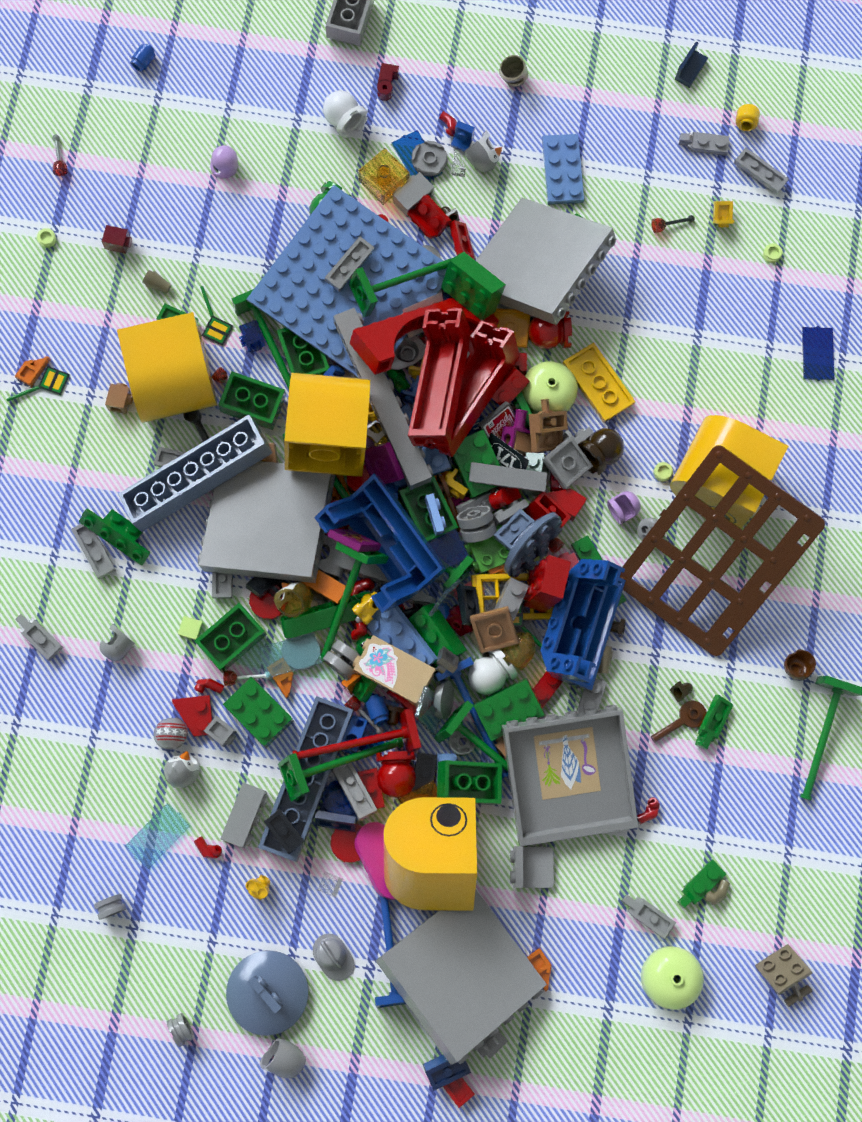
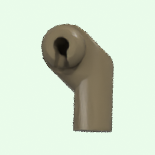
M720 880L717 891L715 893L707 892L705 900L711 902L712 905H716L724 900L730 883Z

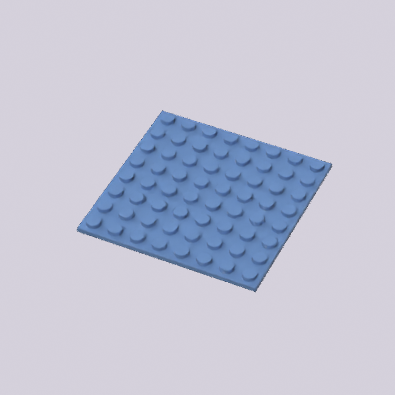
M333 185L246 300L358 378L334 325L333 316L355 308L357 313H361L348 285L350 280L339 292L325 281L326 275L359 236L375 247L371 255L361 265L371 286L442 262L443 260ZM447 268L375 292L378 302L370 316L363 317L362 315L364 321L362 325L367 326L389 317L401 315L403 309L433 295L436 296L442 288L441 285ZM407 334L401 337L395 343L394 352L400 346V344L405 339Z

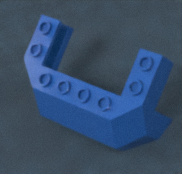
M373 474L351 496L327 504L314 517L325 533H328L330 529H338L349 525L353 531L381 544L379 552L389 556L386 564L376 565L384 573L389 583L381 587V592L374 594L371 598L382 613L405 603L446 571L438 555L405 509L376 474Z
M581 559L569 571L563 599L554 605L540 650L546 670L552 677L573 686L588 690L593 689L626 581L620 578L621 572L624 573L625 568L608 560Z

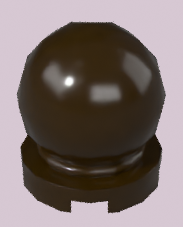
M608 428L595 431L588 441L582 440L577 444L593 465L588 471L592 474L597 472L598 475L607 469V465L616 463L623 455L625 449L621 435L615 430Z

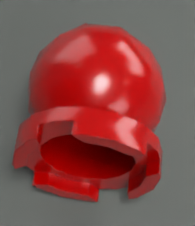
M566 311L565 316L560 319L557 325L534 317L528 327V334L532 343L541 349L555 348L558 344H561L562 348H571L572 343L568 342V336H572L571 317H568L570 312Z
M392 751L382 756V753H376V762H381L382 764L378 770L377 782L384 794L389 797L400 798L412 791L416 783L415 769L410 763L416 760L415 752H411L408 755V751Z

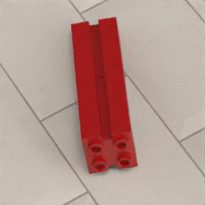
M462 308L447 309V312H443L441 309H427L422 326L427 343L408 437L413 446H428V443H434L435 446H450L472 331Z
M480 321L470 336L473 350L466 359L450 446H435L434 443H428V446L424 447L432 450L436 448L440 453L453 457L520 355L514 331L509 328L500 327L498 329L494 323Z

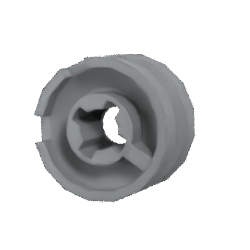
M458 730L454 731L449 737V748L458 756L469 755L476 746ZM465 738L466 744L460 745L459 739Z
M121 894L111 896L94 904L95 909H98L99 912L97 915L99 920L126 910L125 904H122L121 901L123 899Z
M183 1013L178 1014L174 1020L171 1018L166 1021L168 1030L172 1033V1038L178 1047L184 1045L187 1040L195 1039L193 1030Z

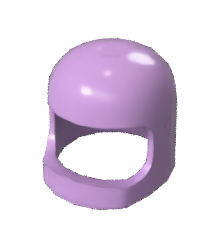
M222 145L213 151L210 168L214 176L229 178L235 175L238 169V158L233 148ZM213 165L220 171V173H217L215 171Z
M624 491L607 501L611 515L620 525L638 515L641 510L639 499L634 493Z

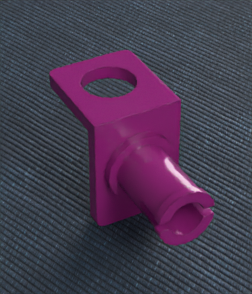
M516 409L514 426H503L501 440L506 443V437L510 434L511 439L508 445L514 448L516 431L530 434V430L525 428L528 411Z

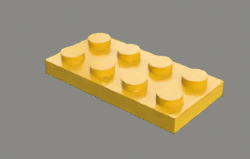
M594 342L563 361L562 364L574 374L578 387L604 423L635 404L636 401Z

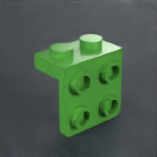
M502 525L496 526L497 531L502 527ZM494 535L479 542H465L466 545H464L466 554L474 560L472 568L475 574H487L489 570L505 564L509 550L498 542Z

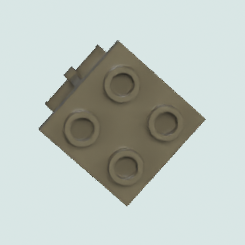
M789 944L755 965L756 969L778 995L789 988L792 989L793 994L784 999L788 1007L797 1001H803V997L813 992L808 984L799 990L797 983L811 975L812 971Z

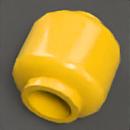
M753 104L740 106L736 115L737 127L743 131L754 130L759 124V108Z

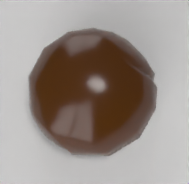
M802 649L789 654L784 662L785 672L795 680L809 678L816 667L814 656L809 651Z

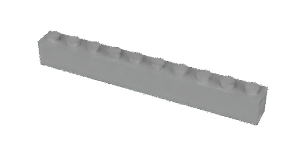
M355 308L334 315V325L358 378L370 380L369 402L387 441L390 442L409 490L431 482L432 468L429 464L426 465L423 459L425 458V453L422 447L413 446L408 437V424H410L407 414L402 413L400 408L402 403L398 396L395 397L393 393V383L391 379L387 380L385 375L387 371L375 375L349 344L353 330L363 327L364 321L361 313H357Z

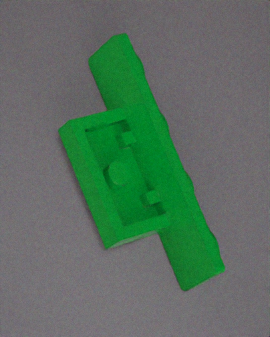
M89 509L83 512L79 523L138 564L143 565L150 555V551L136 542L143 532L136 528L128 519L113 509L103 519Z

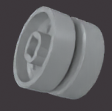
M489 506L471 507L457 515L463 541L479 542L492 537L497 532Z
M337 640L331 647L336 654L328 651L322 660L342 677L350 680L351 675L354 674L351 666L356 657L360 655L342 641Z

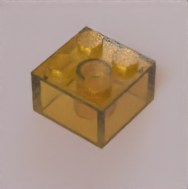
M386 148L358 170L359 182L382 205L393 197L394 191L399 186L403 187L410 178V172Z

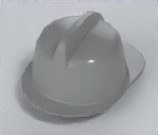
M406 336L394 352L395 357L391 369H404L420 361L425 353L423 341L416 336L411 338Z
M334 934L319 936L313 945V956L324 974L335 981H342L348 978L353 971L354 960L343 941Z

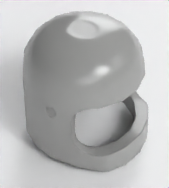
M112 624L109 629L114 633L113 638L108 643L102 640L99 648L101 653L108 659L120 661L135 643Z

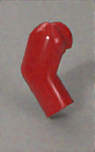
M443 111L439 119L447 124L446 133L454 136L457 121Z
M364 578L355 582L351 596L359 594L364 590L371 591L375 587L374 581L370 578Z
M359 622L356 624V629L351 632L353 642L356 643L367 634L368 629H366L367 625L365 623Z
M199 679L195 682L197 684L194 687V690L199 693H203L205 688H209L221 694L224 689L223 684L213 679Z
M649 798L645 812L637 815L640 825L657 817L660 808L657 798Z
M202 836L194 841L203 857L215 859L221 856V846L207 845Z

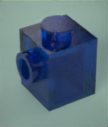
M257 320L239 326L242 335L239 337L242 347L246 346L248 352H257L266 346Z

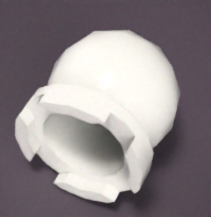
M338 90L332 92L324 101L323 114L327 122L337 127V133L342 138L351 137L349 133L354 130L358 132L368 119L366 117L368 111L363 106H358L354 96L346 91Z
M500 649L489 651V657H481L475 660L474 664L469 668V684L474 691L481 695H491L499 692L504 687L506 679L513 681L518 676L512 664L508 666L503 660L505 655Z

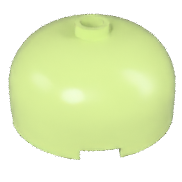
M547 361L533 366L526 373L525 376L530 382L521 392L532 414L542 411V399H549V410L568 412L573 407L577 397L578 386L574 374L566 366L558 362Z
M665 946L656 949L649 955L641 969V983L644 992L655 1004L663 1008L677 1010L688 1007L696 1001L702 991L704 983L702 967L696 957L683 948ZM678 975L680 979L674 982V976Z

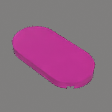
M379 822L367 823L357 832L355 838L356 851L375 891L382 897L396 900L389 892L384 879L385 825Z

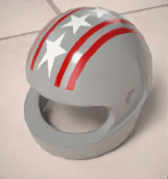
M177 717L164 719L154 729V740L161 748L177 749L187 739L188 730L186 724Z

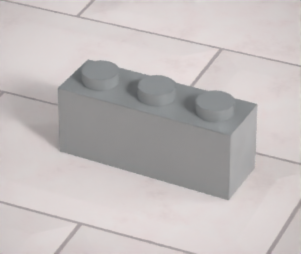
M244 782L242 783L220 838L221 840L244 849L246 845H250L253 834H251L253 826L257 827L261 815L258 813L261 807H265L268 800L265 790Z

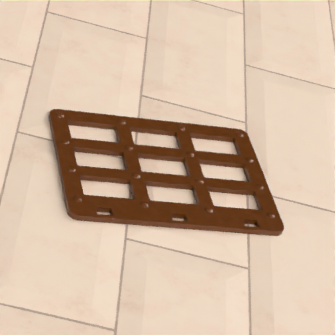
M716 445L711 449L667 509H663L660 513V518L622 566L625 568L624 573L621 572L620 578L626 580L623 590L710 654L719 656L726 650L825 527V520L724 446ZM719 463H721L739 477L713 509L695 495ZM750 484L767 496L768 499L742 530L724 516ZM779 505L795 516L797 521L771 551L753 537ZM686 506H688L706 520L681 551L663 538V536ZM718 527L735 541L713 569L709 571L692 559V557L714 528ZM804 534L810 537L803 546L798 543ZM656 547L674 561L652 590L649 591L632 579V577ZM747 548L764 562L738 592L720 578L743 549ZM685 568L700 579L702 583L678 612L660 598L682 569ZM767 581L772 585L764 593L760 588ZM714 589L731 603L711 628L705 632L691 622L689 617L708 593ZM730 627L734 631L727 639L723 633Z

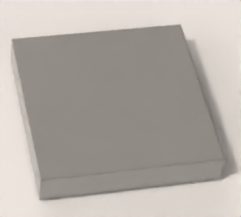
M572 436L565 439L542 459L563 489H567L593 467Z

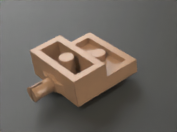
M549 399L541 400L542 411L536 414H529L532 452L555 449L563 442V430H568L567 411L549 410Z

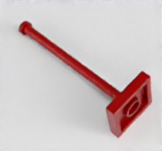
M410 708L400 714L399 721L401 727L399 730L299 752L294 750L292 754L296 753L298 760L400 737L404 739L406 751L409 754L420 749L421 743L413 709Z

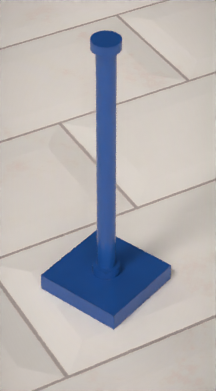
M471 657L459 662L458 668L453 673L446 670L443 674L437 673L433 676L435 682L450 676L454 680L464 702L468 700L474 705L460 676L462 674L461 670L474 664ZM473 706L469 712L484 742L498 753ZM502 768L503 779L509 775L508 772Z
M380 896L387 952L394 946L388 899ZM391 982V992H389L388 996L375 997L376 1008L404 1005L406 1003Z

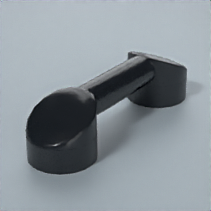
M200 411L183 413L184 419L195 425L202 439L201 443L208 440L209 436L201 423L202 415Z

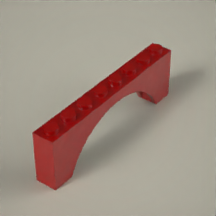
M448 298L395 317H389L367 326L358 327L353 330L349 344L376 375L391 370L395 357V343L407 333L422 328L427 309H441L443 312H447V309L462 308L472 331L471 334L481 320L454 298ZM494 314L482 320L494 323L496 326L499 323Z

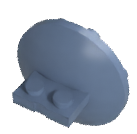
M519 509L494 534V538L509 550L504 566L506 574L516 578L526 570L529 572L536 565V562H534L536 557L543 558L547 555L549 545L562 531L560 528L562 521L559 515L551 512L535 521L523 510Z
M259 951L244 958L232 971L226 989L227 1005L234 1020L245 1030L264 1036L279 1034L292 1027L303 1014L308 1001V982L300 965L290 956L278 951Z

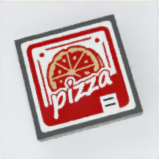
M505 401L477 425L480 430L484 429L488 439L491 432L501 439L503 426H514L515 413L510 403Z

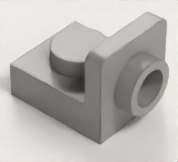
M588 427L586 430H579L573 436L567 430L564 432L563 441L572 436L578 444L582 440L588 441L594 432Z
M215 716L204 730L205 733L223 747L226 744L228 746L231 745L236 738V731L218 716Z

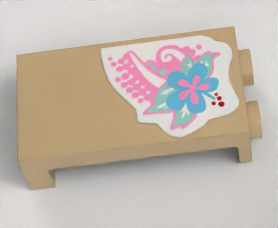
M372 635L371 639L367 638L362 647L364 651L361 657L357 656L353 662L354 673L363 675L407 699L417 707L435 675L436 669Z

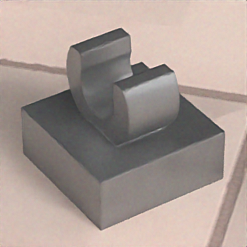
M443 646L438 652L437 665L439 666L436 670L441 674L446 670L453 673L458 668L459 657Z

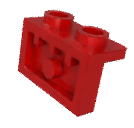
M428 194L423 195L415 209L407 213L412 222L417 224L423 231V234L429 239L441 236L451 221Z

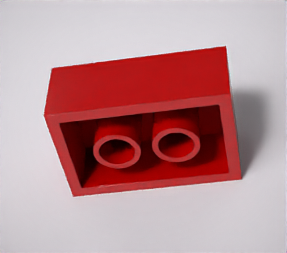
M548 555L538 565H535L534 569L530 570L527 575L529 587L523 598V606L545 613L561 601L564 596L571 562Z

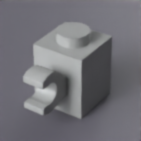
M498 1031L491 1038L487 1036L483 1040L484 1045L477 1051L483 1058L486 1055L491 1058L508 1041Z

